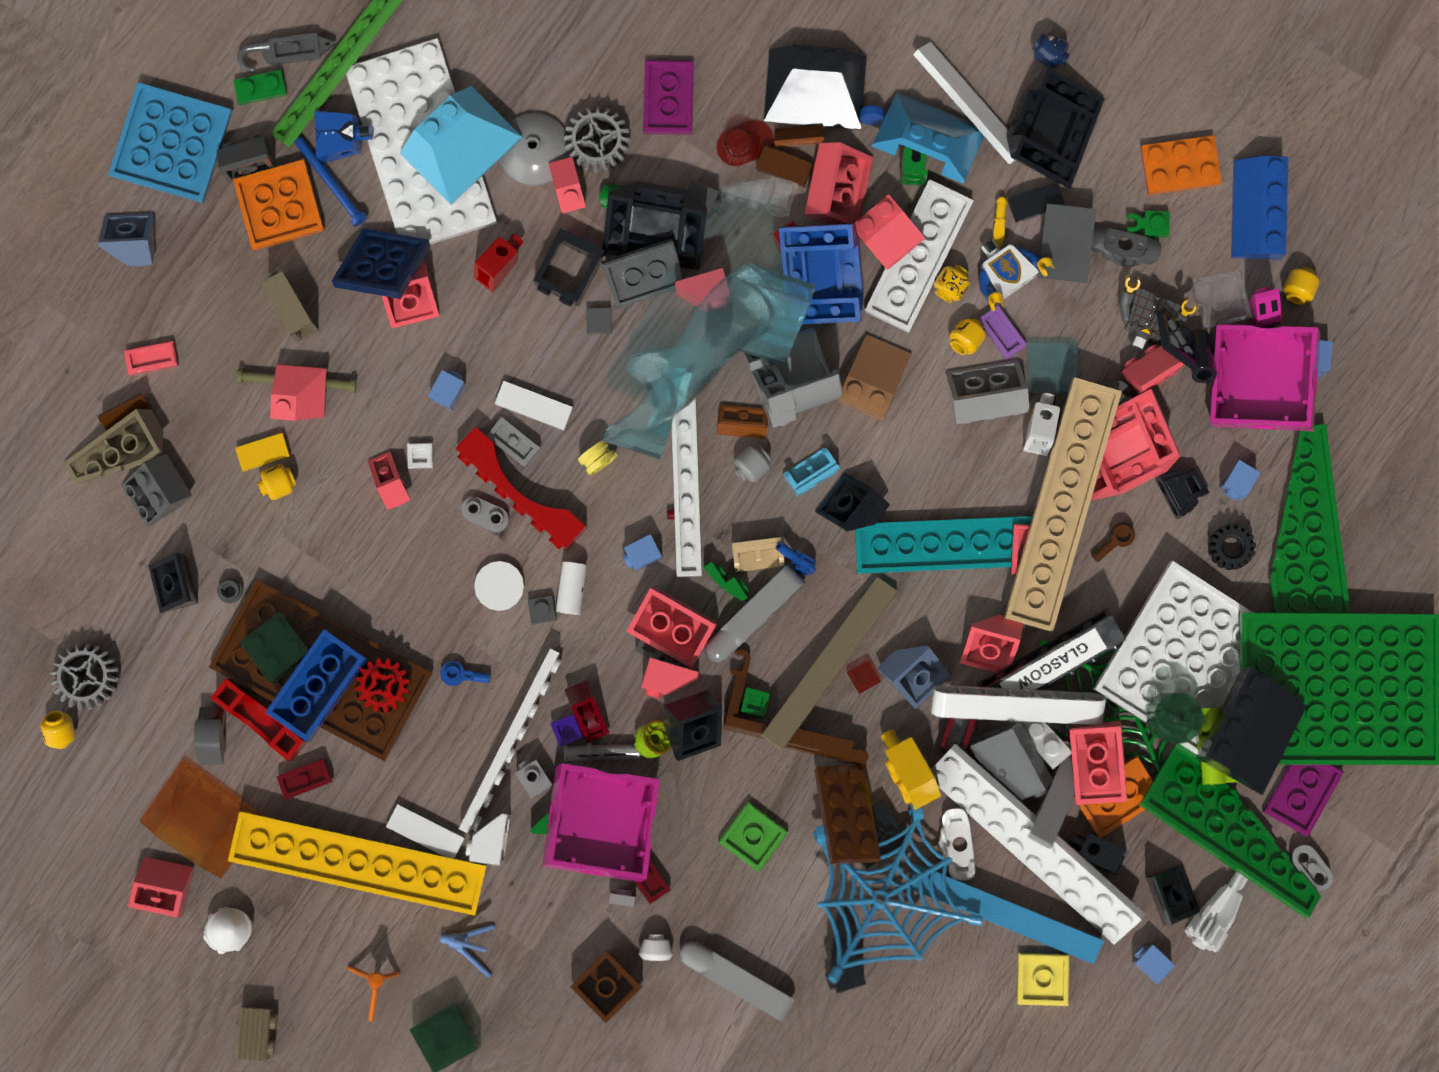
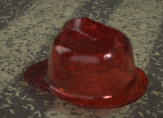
M747 121L721 134L717 141V153L720 159L727 165L741 166L759 159L764 146L772 148L774 136L770 127L762 121Z

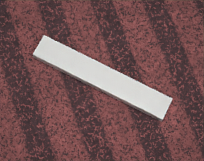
M931 42L919 48L913 54L1006 162L1009 165L1016 160L1010 156L1007 128Z

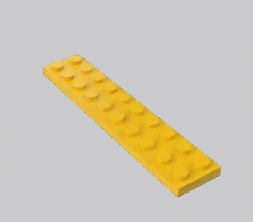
M241 811L238 815L228 858L229 862L474 916L476 915L487 867L485 865Z

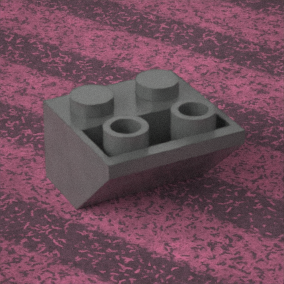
M167 454L144 462L121 485L126 496L131 500L147 527L181 507L192 496Z

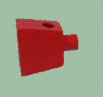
M514 233L506 241L498 237L474 263L473 278L493 293L518 262L517 250L523 244L522 239Z

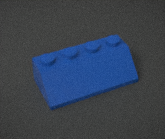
M1259 156L1234 160L1231 258L1281 260L1286 255L1288 157Z
M324 629L265 713L305 741L311 742L358 676L360 669L365 666L369 659Z

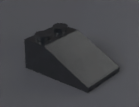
M836 910L835 923L840 936L842 959L847 950V931L839 910ZM833 930L828 961L829 972L825 973L830 990L835 988L838 994L866 985L860 964L843 968V973L837 983H833L828 979L833 967H837L838 951ZM857 954L849 956L846 963L857 961Z

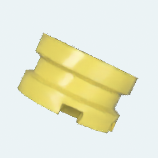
M606 439L592 446L578 458V462L587 468L586 472L589 476L605 468L617 457L615 451H611L608 448L609 443Z

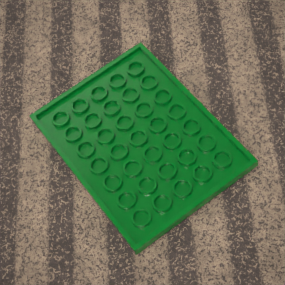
M1240 613V670L1248 667L1256 669L1273 679L1307 706L1278 765H1439V614Z

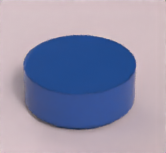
M869 105L860 110V121L866 125H879L883 123L885 111L881 107Z

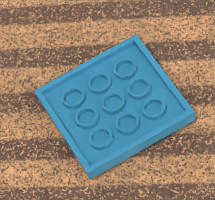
M137 82L108 175L112 178L204 204L218 160L216 150L222 147L233 111L226 107Z

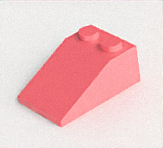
M1103 722L1099 725L1071 724L1070 739L1076 805L1127 802L1122 722Z

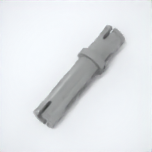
M587 743V745L582 746L564 745L565 762L587 760V763H592V760H640V753L636 750L634 744L592 745V743Z

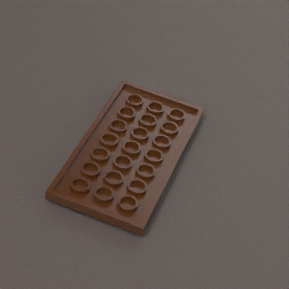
M256 580L209 668L273 702L324 629L369 659L367 662L370 661L376 665L377 658H381L383 664H385L387 659H391V666L398 662L401 664L399 671H407L403 678L411 682L405 685V688L410 690V693H403L402 695L406 700L405 703L401 701L396 702L398 709L389 706V712L385 713L383 707H380L378 712L374 711V705L366 708L367 700L360 701L358 699L362 695V691H355L356 687L361 686V682L354 680L321 727L380 760L386 761L433 673L269 585ZM367 663L365 664V666L363 667V669H366V670L369 669ZM379 669L386 676L394 673L389 669ZM360 671L357 677H363L364 674ZM371 675L369 676V678H368V680H367V684H366V687H367V688L371 686V682H372V677H371ZM379 680L380 685L376 690L386 691V685L389 681ZM399 682L394 686L393 693L395 696L399 690ZM381 695L372 697L377 702H387Z

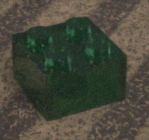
M278 612L239 642L266 679L273 684L297 667L310 650L308 644L282 612Z
M457 1002L409 1029L432 1072L443 1070L481 1047Z

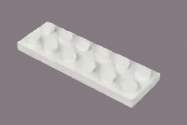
M929 179L910 217V220L923 234L925 239L889 270L885 268L865 309V313L907 333L910 332L974 200Z

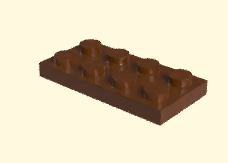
M865 765L817 766L814 772L829 863L878 862L881 857Z

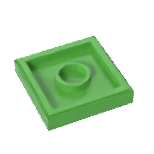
M748 802L719 840V843L759 872L788 831Z

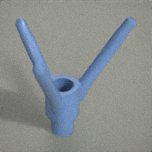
M494 924L459 934L452 933L450 935L442 933L440 943L448 944L449 948L456 949L488 978L492 976L481 963L466 951V947L487 952V947L468 942V938L495 929Z

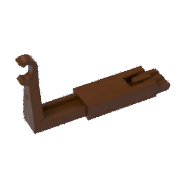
M739 649L735 651L737 657H744L745 663L741 671L735 669L730 671V674L736 677L724 730L765 739L762 737V734L769 725L737 718L750 664L749 653ZM798 729L785 746L787 749L857 765H865L869 758L867 752L853 749V741L803 729Z

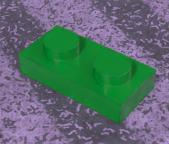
M281 70L233 80L239 106L287 96Z

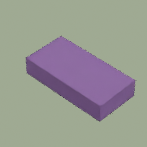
M998 305L994 311L990 310L978 319L983 324L984 331L1005 360H1008L1027 346Z

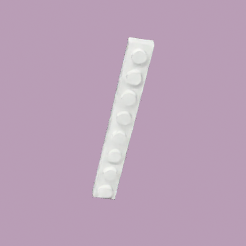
M695 378L670 379L677 577L702 576Z
M552 649L549 650L459 827L460 830L470 833L471 830L476 831L482 820V817L479 816L483 807H489L494 796L491 794L494 785H500L505 775V772L502 771L505 763H511L517 750L513 747L516 741H522L528 729L525 724L529 717L534 718L539 708L536 702L540 694L545 696L551 684L547 681L551 672L556 674L561 665L560 653Z

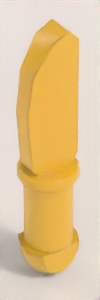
M1000 196L996 200L997 207L996 218L994 219L993 240L999 249L1003 246L1005 238V216L1008 204L1005 196Z

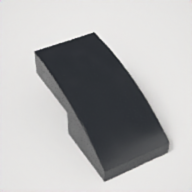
M1057 183L1008 199L1015 223L1046 213L1047 204L1065 205Z

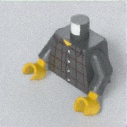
M1130 274L1125 277L1126 287L1123 290L1119 303L1121 319L1126 324L1125 330L1134 333L1130 346L1140 351H1144L1148 340L1157 343L1161 339L1156 314L1157 310L1164 307L1175 318L1185 324L1190 316L1189 314H1193L1198 307V303L1195 304L1194 308L1186 306L1189 297L1183 301L1181 306L1139 288V276L1136 283L1131 284L1128 282Z

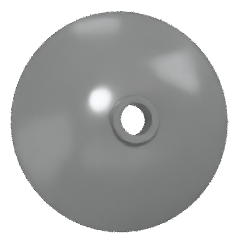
M527 113L514 118L509 124L522 136V139L499 160L503 170L516 182L528 186H540L552 182L553 178L549 163L568 158L571 151L565 150V146L570 143L564 141V136L568 135L566 130L557 120L541 113ZM530 142L537 143L535 149H530L528 145Z

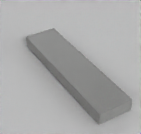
M1069 757L1057 766L1052 778L1053 781L1048 787V791L1028 834V838L1048 849L1053 846L1075 794L1073 763Z

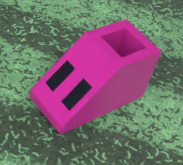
M1269 286L1256 290V293L1252 294L1246 303L1252 326L1259 328L1277 326L1282 322L1279 289L1271 290Z

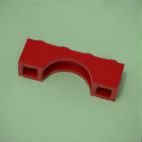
M225 678L210 697L225 711L255 731L272 749L287 761H293L308 743L265 713L268 708L231 679Z

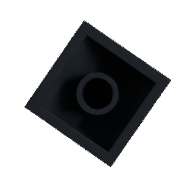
M175 553L148 565L160 613L198 604L185 555Z
M1183 864L1146 877L1163 925H1173L1200 912Z

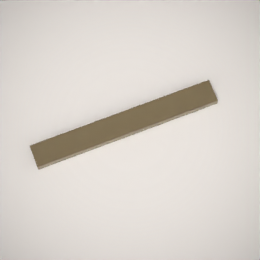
M879 577L874 580L762 734L763 738L783 751L897 594L896 589Z

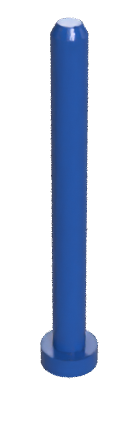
M298 136L294 141L295 145L352 217L350 221L352 225L357 227L364 223L368 218L364 211L360 212L323 163L316 158V154L306 141Z

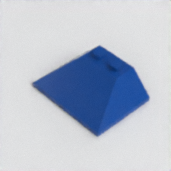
M853 223L779 227L788 325L861 322L864 284L860 242Z

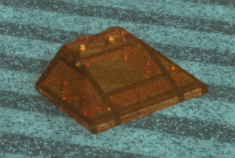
M183 759L140 822L157 838L194 864L222 878L233 863L229 862L228 858L239 812L259 816L264 815Z

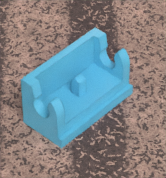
M824 447L819 452L785 472L783 476L796 496L799 497L837 473L840 467L828 449Z

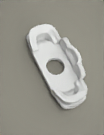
M955 807L946 810L943 815V827L940 828L941 834L938 849L943 857L952 858V861L948 863L949 873L952 878L957 881H967L975 877L971 828L966 809ZM957 837H963L967 841V848L962 852L956 851L953 847V841Z

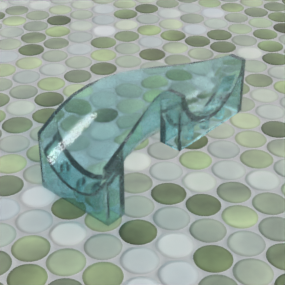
M749 262L729 274L702 301L675 348L645 351L629 357L625 371L641 381L649 393L629 414L607 427L603 441L660 460L674 416L685 409L739 351L785 366L810 306L815 284Z

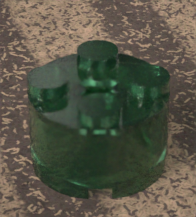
M1161 693L1153 698L1147 708V727L1154 737L1164 742L1181 744L1192 740L1198 735L1205 721L1199 703L1192 696L1185 693ZM1173 713L1177 714L1176 722H1172V720L1174 719V716L1172 715Z

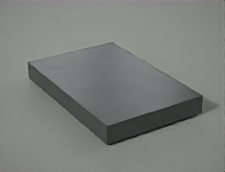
M1047 204L1040 256L1042 258H1050L1055 269L1046 267L1045 270L1048 273L1046 277L1039 270L1038 278L1087 283L1096 209Z
M672 239L601 261L617 309L675 290V282L685 279Z

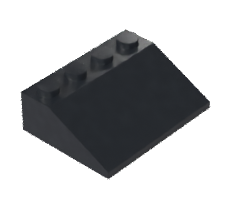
M1252 667L1241 669L1197 759L1263 795L1307 706L1273 679Z

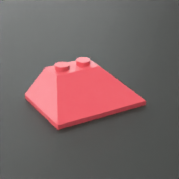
M1152 389L1117 407L1091 500L1124 494L1167 472L1181 456Z

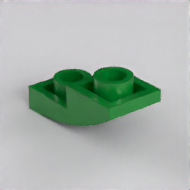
M711 562L704 566V570L723 591L739 601L745 602L748 600L746 594L749 590L742 580L737 582L733 577L725 582L724 578L727 575L719 564L715 566Z

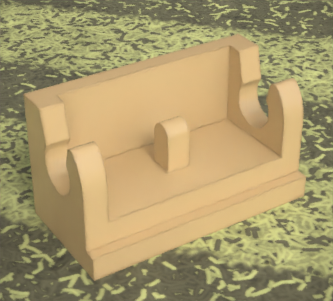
M782 537L732 543L735 572L784 567V555L776 550V545L782 541Z

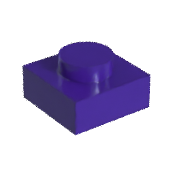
M574 714L550 723L560 747L583 738Z

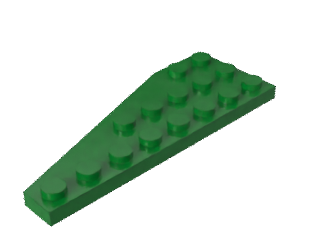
M1326 424L1315 425L1314 431H1299L1269 579L1273 613L1351 614Z
M1179 743L1174 744L1140 801L1139 806L1304 918H1309L1321 895L1302 872L1299 873L1289 861L1291 858L1285 851L1282 852L1276 845L1274 837L1252 810H1248L1238 798L1239 794L1234 788L1231 789L1227 783L1203 785L1201 760L1197 759V755Z

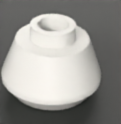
M649 934V939L643 940L639 956L643 960L665 961L671 959L673 951L669 940L664 939L663 934Z

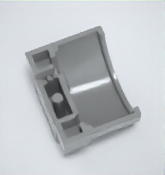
M814 328L744 351L746 363L754 379L761 405L773 428L784 426L791 421L797 420L795 416L797 413L842 397L839 373L836 369L830 374Z

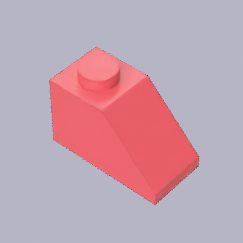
M573 157L550 162L549 167L561 212L566 213L586 207Z
M391 451L368 460L376 488L387 510L410 501L406 486Z

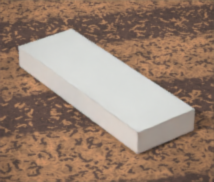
M503 381L495 401L497 406L563 431L573 410L572 406Z
M397 804L386 826L444 857L455 859L465 839Z

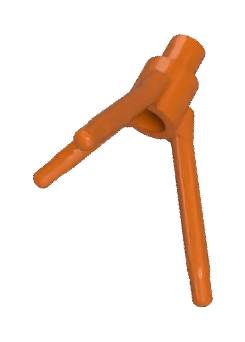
M348 966L347 969L366 978L368 985L372 988L369 1009V1021L372 1022L375 1015L378 989L385 980L399 976L400 972L395 971L383 975L379 972L370 974L358 968Z

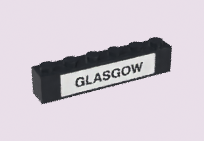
M1106 608L977 683L978 687L1047 689L1052 687L1061 677L1076 673L1080 666L1097 661L1100 655L1106 651L1118 649L1126 638L1109 609Z

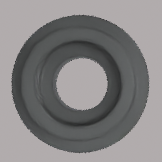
M228 578L219 584L217 593L223 602L235 603L241 598L243 588L240 582ZM234 587V594L228 596L226 593L227 588Z

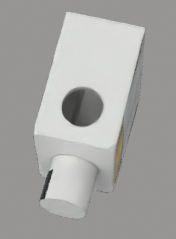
M1042 393L1040 402L1035 403L1031 412L1023 451L1043 456L1048 455L1054 443L1060 408L1054 406L1055 395Z

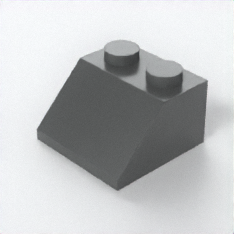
M249 136L244 142L238 144L236 142H229L222 145L221 149L216 150L219 171L228 183L233 182V179L275 168L268 141L264 136Z

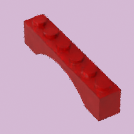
M476 426L455 448L460 453L457 458L467 467L472 464L478 470L475 474L485 483L490 480L496 486L494 491L504 500L507 497L514 502L512 508L522 517L526 513L533 520L530 524L540 533L545 530L551 536L548 540L559 550L561 547L568 550L587 529L567 509H554L542 506L519 493L502 472L495 444Z

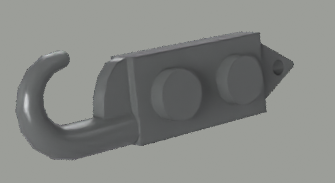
M318 33L272 38L267 41L245 44L237 54V61L242 69L255 71V67L245 63V56L248 53L261 51L264 60L272 65L322 59L321 55L335 46V43L319 36Z

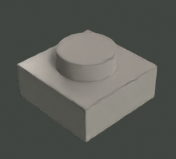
M616 889V893H610L609 904L635 907L636 896H631L630 890Z

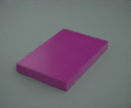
M645 60L643 134L692 135L694 61Z
M1288 765L1263 813L1308 837L1344 771L1334 765Z

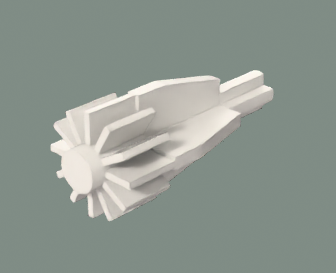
M1235 872L1228 885L1221 886L1202 907L1199 914L1193 917L1185 933H1187L1188 937L1193 938L1192 943L1202 950L1207 948L1215 953L1219 951L1228 936L1226 932H1228L1235 920L1243 898L1240 892L1246 884L1247 878Z

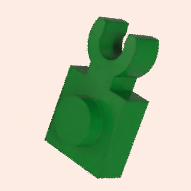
M1145 211L1144 218L1134 213L1128 214L1126 220H1134L1136 222V227H1127L1126 232L1134 234L1139 230H1143V236L1169 237L1170 212Z

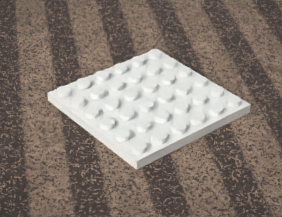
M1170 561L1124 636L1126 640L1115 651L1093 690L1198 756L1197 736L1199 735L1197 709L1223 706L1240 672V613L1253 612L1174 561Z

